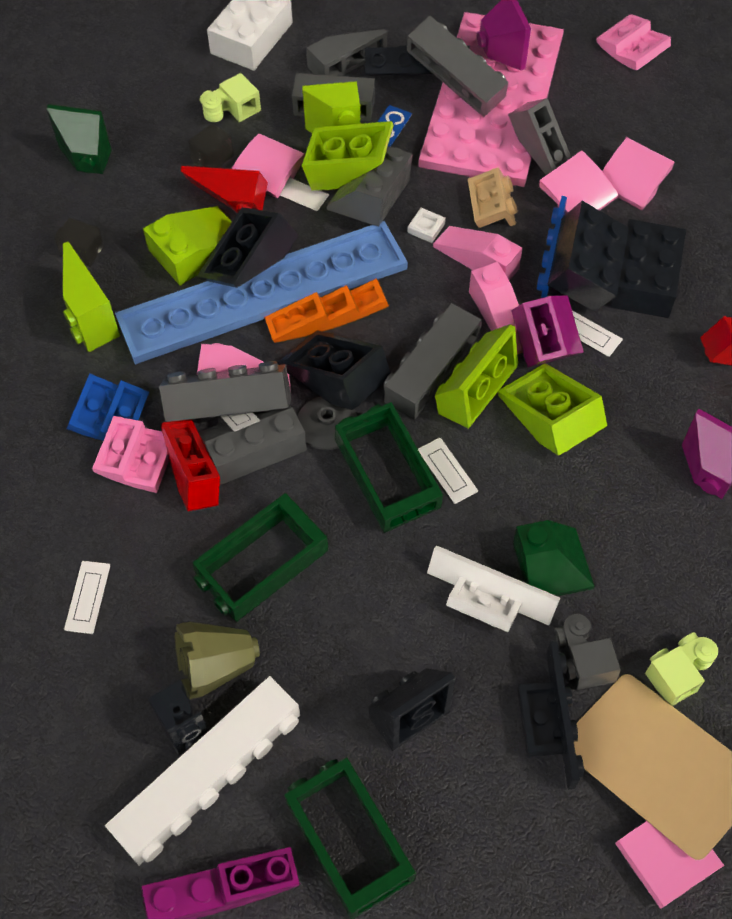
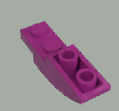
M291 847L221 863L215 869L143 885L141 893L146 919H197L279 894L299 886L300 883Z

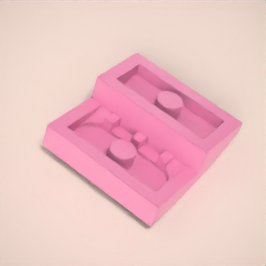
M630 14L597 37V43L617 61L637 71L671 46V37L651 30L650 20Z
M258 134L243 150L232 169L260 171L268 182L266 194L278 199L288 179H294L304 160L305 153Z
M626 138L610 158L602 172L616 190L619 199L643 210L655 196L660 183L672 170L674 161Z
M580 151L543 177L539 185L558 204L557 207L560 205L561 196H567L565 215L582 200L601 210L618 198V194L610 181L583 151Z
M113 416L93 465V472L134 488L157 493L170 460L162 431L145 428L142 421Z
M648 821L615 843L660 909L724 866L713 849L702 860L692 859Z

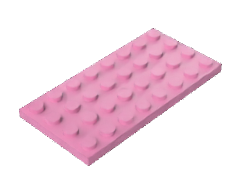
M464 12L457 38L462 39L467 46H470V50L476 55H481L491 68L505 76L509 82L506 97L483 117L445 83H442L421 150L418 167L474 177L499 167L504 177L509 176L512 185L525 187L532 157L518 140L508 114L527 102L548 97L564 29L529 23L531 33L526 69L518 70L487 58L483 48H480L477 43V32L480 31L481 19L484 15Z

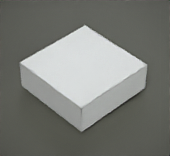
M420 208L408 225L407 233L433 243L445 225V217Z

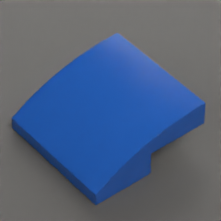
M89 373L66 429L104 441L113 416L139 420L149 392L122 380L117 385Z

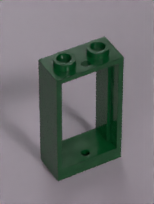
M392 402L383 406H373L366 413L355 418L352 416L340 421L338 425H335V441L384 533L441 508L443 493ZM385 426L388 427L422 489L421 492L387 507H384L350 444V441Z
M284 493L193 561L192 564L196 574L193 576V579L204 593L208 590L215 597L213 602L222 615L230 614L237 622L328 552L327 536ZM283 520L307 547L234 602L211 574Z
M348 758L340 762L338 759H334L323 765L319 769L320 774L310 780H307L305 777L291 784L288 787L289 792L284 794V798L349 917L355 919L415 881L416 872ZM343 776L346 777L398 867L353 895L349 892L299 802Z

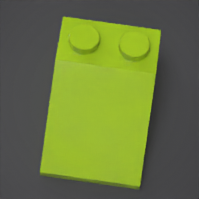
M393 122L314 128L302 163V168L311 190L338 189L382 165L394 126Z
M218 206L167 214L143 228L149 252L180 286L199 274L232 221Z
M69 241L63 243V299L67 307L63 313L71 326L70 332L76 343H83L88 352H91L120 337V333L110 301Z
M546 363L497 392L500 399L534 438L557 456L567 452L575 445L608 426L602 396Z

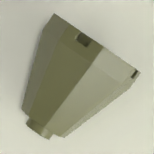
M195 622L176 624L177 632H175L174 639L179 671L183 670L184 675L188 676V679H181L189 699L203 697L252 668L255 658L259 657L258 641L256 637L251 638L247 630Z

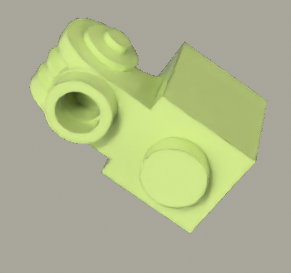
M242 73L219 84V88L213 92L211 90L205 91L200 97L204 117L209 122L222 120L223 111H229L239 122L261 111L259 91Z
M693 632L678 642L679 647L670 652L667 648H664L650 658L651 664L645 674L660 696L670 705L674 706L693 695L705 682L698 670L708 669L718 655V647L711 639L698 637Z

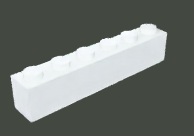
M269 676L114 816L105 827L138 865L144 861L147 863L152 861L163 850L164 846L162 844L173 834L178 836L185 831L192 822L190 818L199 809L206 810L218 799V792L228 782L231 785L237 782L245 774V767L255 757L258 760L264 757L272 748V741L281 733L286 735L295 728L299 722V705Z

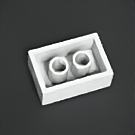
M232 0L207 29L210 54L254 71L291 26V0Z

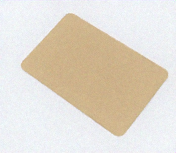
M629 674L622 675L576 723L578 729V741L574 742L576 755L582 756L584 769L692 859L702 860L732 827V751L634 676Z

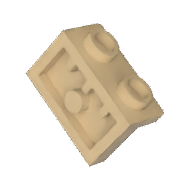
M499 167L468 179L474 221L478 228L504 218L510 226L516 225L514 214L518 211L516 203L510 195V192H513L514 189L509 176L504 177Z

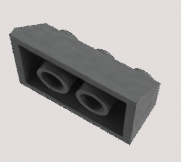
M388 146L383 164L340 187L328 203L327 210L379 227L409 182L413 154L397 147Z
M289 405L285 409L253 412L260 421L237 431H233L224 422L198 432L220 475V485L307 451L305 431L293 407Z

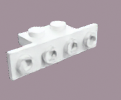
M437 545L434 548L427 574L455 585L448 597L446 606L506 632H509L518 613L548 626L550 625L560 597Z

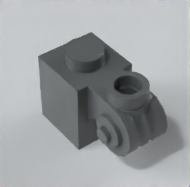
M581 614L570 615L565 620L563 626L554 629L558 647H565L567 653L566 676L568 680L573 679L576 690L617 682L621 669L611 638L588 642L587 638L591 625L588 618Z

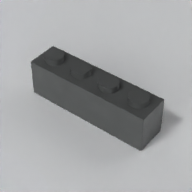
M429 16L408 35L407 52L483 117L506 97L509 82L505 76L491 68L481 55H476L462 39L452 35L442 22H437Z
M452 303L445 312L440 311L433 322V327L429 332L424 331L417 341V346L412 353L407 352L404 355L400 368L396 373H390L383 384V389H385L384 402L387 404L392 402L395 409L415 420L434 396L438 387L445 382L455 366L480 337L482 319Z
M276 361L263 362L257 368L248 369L246 365H235L229 367L228 371L216 372L215 368H208L198 371L197 375L186 376L185 372H175L168 374L167 378L159 385L166 422L285 409L289 407L292 400L286 364L277 365Z

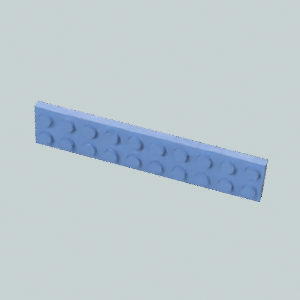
M383 221L379 227L371 225L286 254L282 260L238 288L206 281L115 312V316L134 364H138L264 320V317L315 292L321 298L346 285L349 289H352L376 278L378 280L407 270L408 262L387 224Z

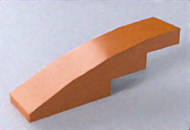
M376 278L351 291L346 285L321 298L315 292L264 318L274 343L309 336L317 330L327 331L387 308L389 304Z

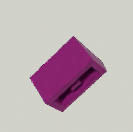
M568 295L544 297L522 303L511 310L527 368L584 353Z

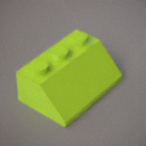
M509 324L487 332L479 342L473 344L468 356L462 363H458L455 366L451 377L445 384H441L436 391L435 399L439 415L468 429L518 367L515 326Z

